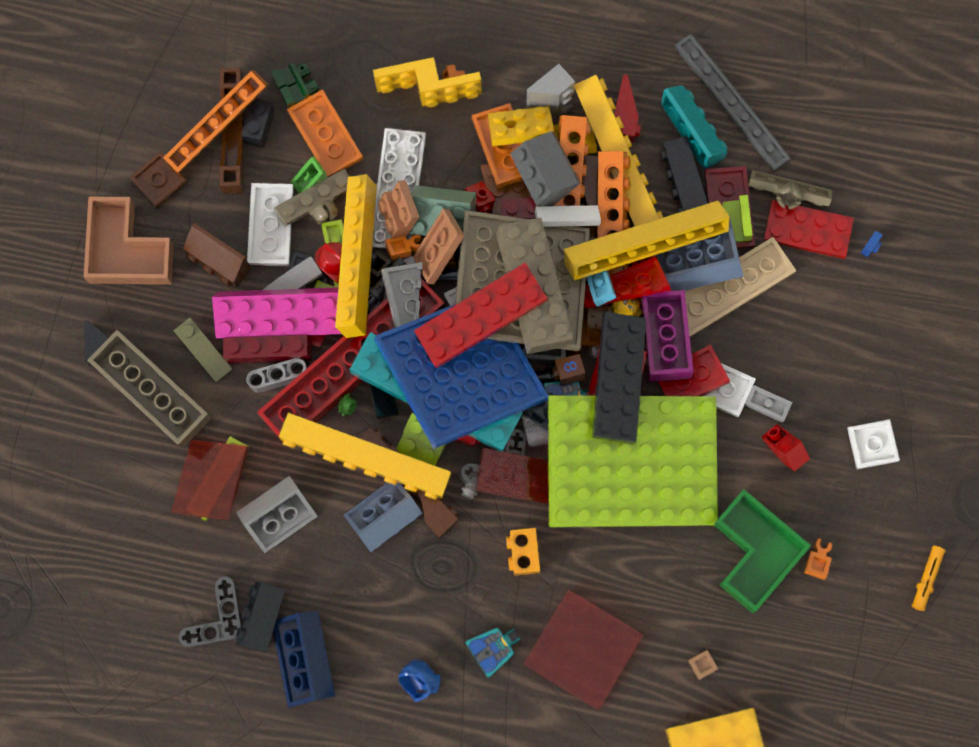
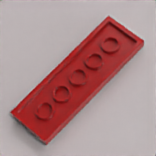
M525 262L420 326L414 332L434 366L438 368L547 302L548 298Z

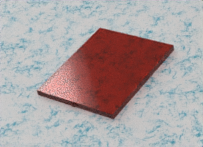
M191 440L171 513L229 521L248 447L221 442Z

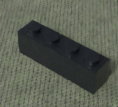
M688 137L663 142L660 157L662 162H666L667 165L665 173L667 180L671 181L673 185L671 193L673 199L677 200L679 205L677 213L708 204Z

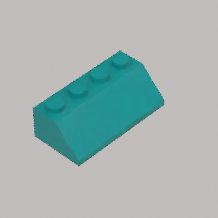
M683 85L665 89L661 106L681 137H688L692 153L702 169L705 171V169H709L723 161L727 155V146L716 136L714 126L706 121L703 109L700 106H696L691 91L686 90Z

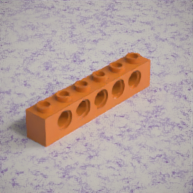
M255 70L250 71L163 158L177 173L182 171L268 84Z
M561 115L559 118L558 141L566 156L569 153L576 155L577 162L571 166L581 183L567 195H570L574 200L572 206H580V198H584L585 186L582 185V177L586 176V165L583 164L584 156L588 154V144L585 143V137L589 135L590 123L587 122V117ZM571 132L578 135L579 141L577 144H572L569 141L568 137ZM564 198L554 206H565L563 203Z
M624 151L598 152V209L601 217V224L598 226V238L610 235L614 230L619 232L630 228V221L627 219V211L630 210V199L627 198V190H630V178L627 177V169H630L631 161L630 156H627V152ZM617 167L619 176L613 179L610 172L613 168ZM616 188L619 191V196L616 200H612L610 192ZM614 209L619 213L616 221H612L610 218V213ZM629 263L609 269V275L629 268Z

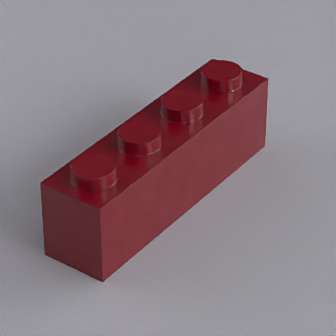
M308 335L223 338V359L228 364L284 362L294 358L312 361V344Z

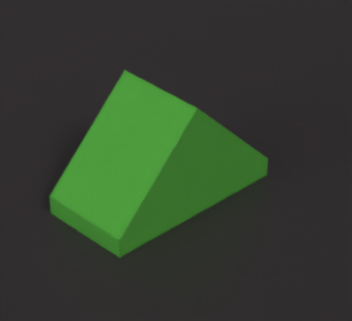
M313 156L290 182L299 194L325 180L327 175L318 160Z

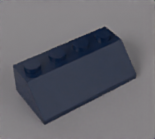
M318 610L296 613L276 620L273 633L288 708L335 697Z

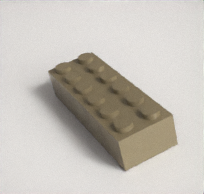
M542 218L500 225L496 236L506 274L526 262L548 298L547 302L518 319L527 354L568 346L573 340Z
M118 330L87 360L182 449L212 419L207 412Z

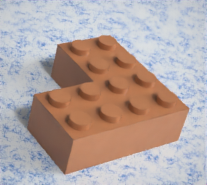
M88 197L84 278L89 284L172 285L174 244L170 238L133 237L135 204L130 197Z

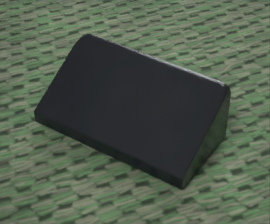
M369 384L377 420L397 416L398 412L394 396Z

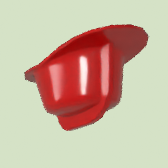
M336 242L325 243L316 251L315 263L328 277L339 284L342 244Z

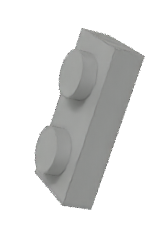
M753 385L744 406L783 423L792 402Z

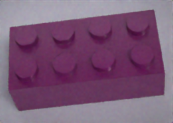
M685 290L666 291L643 296L641 298L642 316L646 318L645 347L648 352L649 382L691 379L693 364Z

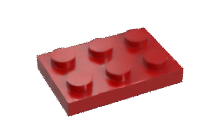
M711 344L692 354L693 375L691 379L658 381L665 396L700 397L730 383Z

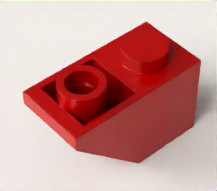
M778 424L761 436L779 460L794 472L810 460L802 442Z

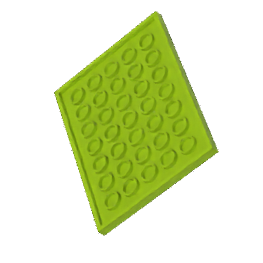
M548 396L549 527L714 525L718 520L716 397L640 396L637 441L635 444L592 438L595 396Z

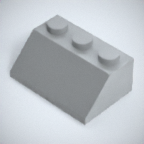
M560 64L556 65L527 89V109L549 106L551 116H559L561 113L565 114L571 110L574 101L575 81Z
M290 476L236 512L245 528L264 553L318 517Z

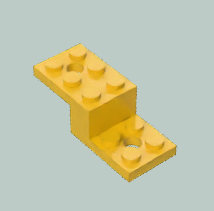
M434 57L373 70L377 92L389 93L396 88L408 89L417 84L422 107H434L442 102L454 103L466 97L467 99H473L482 94L480 72L439 80Z
M549 106L488 113L492 146L523 143L551 131L555 133L558 139L559 124L553 125ZM591 125L589 135L585 137V143L588 144V154L597 153V145ZM574 132L569 134V141L572 144H577L579 141L578 135ZM569 153L568 156H575V154Z

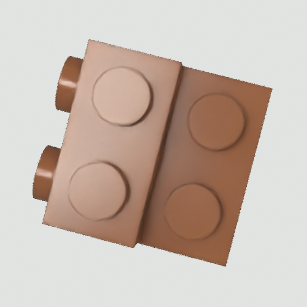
M406 180L398 181L394 189L384 192L379 200L378 207L385 218V226L391 237L407 236L417 222L419 214Z

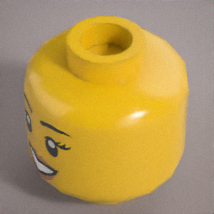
M633 298L614 302L610 306L612 307V313L639 317L642 313L640 299Z

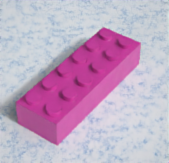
M339 287L217 292L212 297L216 338L342 334L335 328Z

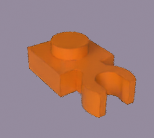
M405 235L386 239L385 247L391 261L397 260L398 257H410L411 252H416L421 245L416 244L421 241V236L414 235L408 240Z
M818 539L814 543L815 552L811 551L808 555L804 573L825 580L832 559L826 556V554L832 549V543L829 542L826 549H823L820 546L821 539Z

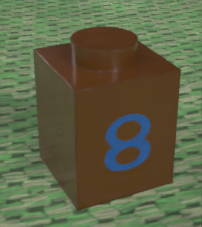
M580 354L555 360V368H552L554 380H559L560 387L585 381V370Z

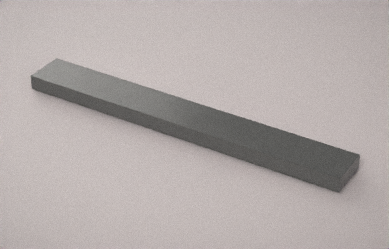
M689 34L675 44L674 48L771 170L775 172L789 162L791 159L693 35Z

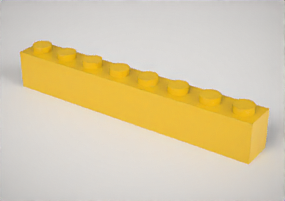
M594 75L575 84V90L601 150L627 152V156H630V169H627V177L630 178V190H627V198L630 199V210L628 212L634 226L664 218L661 211L656 212L654 204H657L653 192L648 193L646 185L649 183L645 174L639 173L637 167L640 166V162L636 154L632 155L629 150L632 144L628 135L623 136L621 129L624 126L620 117H615L612 111L616 107L612 98L607 99L604 91L608 89L603 78L599 80L597 75ZM617 167L611 170L614 179L619 176Z
M367 174L348 177L335 324V328L346 338L366 336L377 185Z
M715 201L565 248L564 265L575 281L729 232L730 216L720 202Z
M290 413L287 414L279 435L280 440L283 441L282 444L290 448H295V446L304 448L303 452L313 456L316 453L324 455L323 459L332 463L338 460L344 463V467L351 470H356V467L364 470L363 474L376 478V475L385 477L384 481L393 485H396L397 482L404 484V489L415 493L418 489L425 492L424 496L437 500V497H443L451 472Z

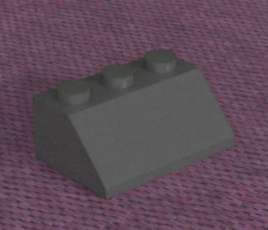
M552 131L524 141L510 153L536 206H554L581 184L555 133Z

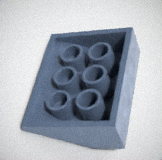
M730 218L729 232L653 255V257H657L671 291H686L744 277Z

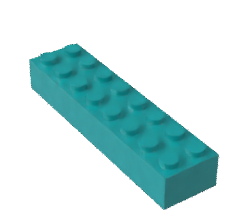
M370 332L350 368V374L409 404L374 341L376 335ZM519 412L468 435L502 453L523 412Z

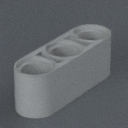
M294 358L253 370L247 375L246 382L254 392H264L290 384L301 374H294L293 368L300 365L303 366L304 371L307 369V366L302 359ZM275 372H283L279 380L272 379ZM261 377L262 383L260 385H252L254 378Z

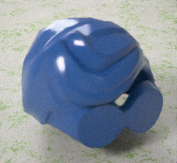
M415 659L402 668L398 680L412 699L418 702L439 690L441 678L439 674L435 675L434 671L425 661ZM423 690L426 691V693H417L416 691Z

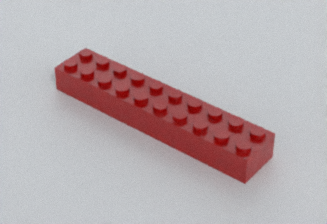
M421 277L419 318L445 308V303ZM388 298L367 315L366 336L350 338L343 336L257 412L278 437L288 413L316 423L335 407L342 397L352 392L364 381L350 374V368L370 332L379 335L395 328Z

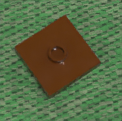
M161 151L129 177L156 208L161 206L188 183L187 179L180 172L177 173L163 158L165 155Z

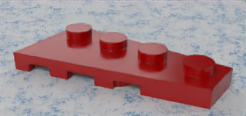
M655 256L610 275L616 298L602 305L671 291L657 257ZM585 285V308L596 306L589 285Z

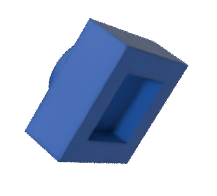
M875 231L861 253L866 257L871 252L876 253L882 245L879 240L883 235Z

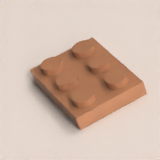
M442 209L413 256L416 263L423 262L421 273L426 282L433 285L464 238L462 230L448 209Z

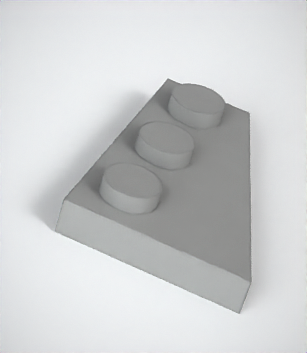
M423 262L381 270L395 328L419 319V291L421 288L420 277Z

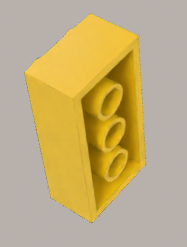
M754 708L666 729L670 747H764Z

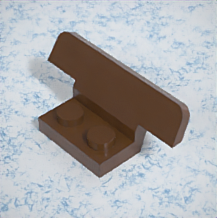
M600 305L598 307L585 308L584 306L580 350H566V357L577 354L581 356V348L600 347L602 315L604 312L612 313V307Z

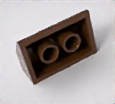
M194 223L191 226L183 247L187 255L186 258L194 264L198 262L203 265L202 269L213 276L215 273L221 277L219 280L228 287L232 284L237 288L251 269L246 257Z

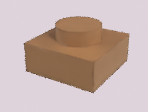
M708 650L688 660L698 680L718 670Z

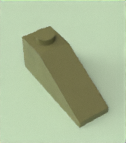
M188 318L173 330L216 383L233 370L191 318Z

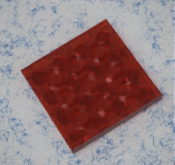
M568 589L524 665L599 711L643 634Z

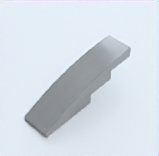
M310 256L263 290L306 289V285L323 274Z

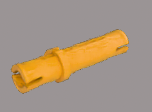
M932 546L921 581L917 583L916 588L918 590L911 607L925 611L929 596L934 591L932 587L946 552L945 549Z

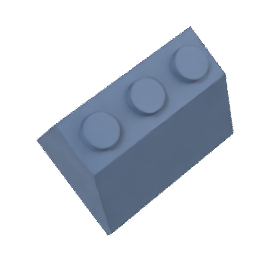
M397 482L396 485L385 483L343 516L370 552H372L410 522L416 520L422 512L409 493Z

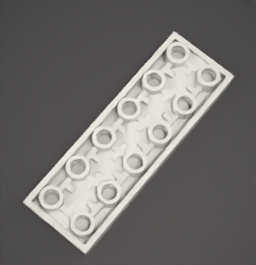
M385 128L377 182L372 247L386 248L385 240L392 238L386 229L385 218L378 207L379 200L384 192L392 191L397 182L406 180L410 193L416 185L419 186L426 138L425 132ZM408 234L406 239H411L413 234Z

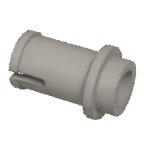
M470 471L468 479L472 476L479 477L480 473H472ZM465 484L461 488V495L474 499V496L478 494L476 492L478 486Z

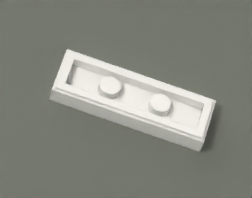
M598 205L535 207L536 218H542L544 227L600 226L601 224Z

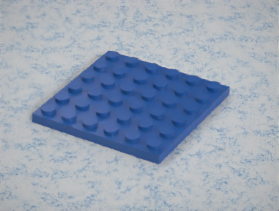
M455 304L376 335L374 338L377 347L433 449L548 400V394L518 343L484 339L438 368L434 366L414 330L452 308Z

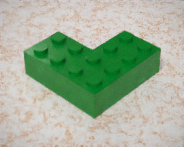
M743 489L714 523L716 528L746 552L719 586L753 614L811 545Z

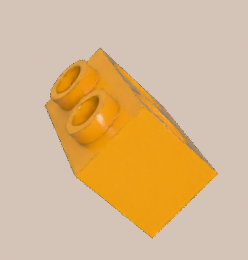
M536 528L510 530V536H506L507 549H512V557L508 558L509 571L514 570V576L540 573ZM517 537H526L528 540L527 545L524 547L518 546L515 542ZM525 557L529 559L530 565L527 568L519 567L517 562L520 558Z

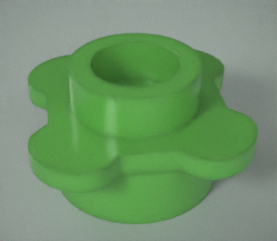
M346 394L339 401L338 409L342 416L352 415L356 408L357 402L353 397H350V394Z

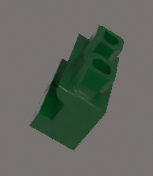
M306 62L297 66L291 63L287 68L280 71L279 69L271 71L273 80L288 108L319 91L314 79L306 83L302 80V78L311 75Z

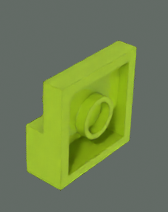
M413 412L396 449L406 456L436 466L446 444L433 449Z

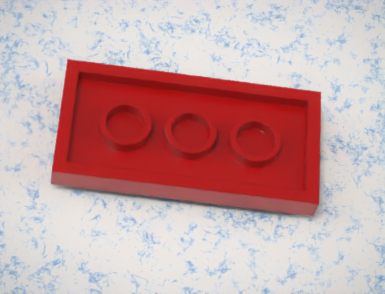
M772 200L763 241L766 242L774 237L779 245L842 259L846 258L854 218L802 206L788 209L789 205H785L783 208L778 204V201Z

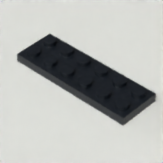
M604 312L602 315L592 438L635 444L637 441L646 318Z

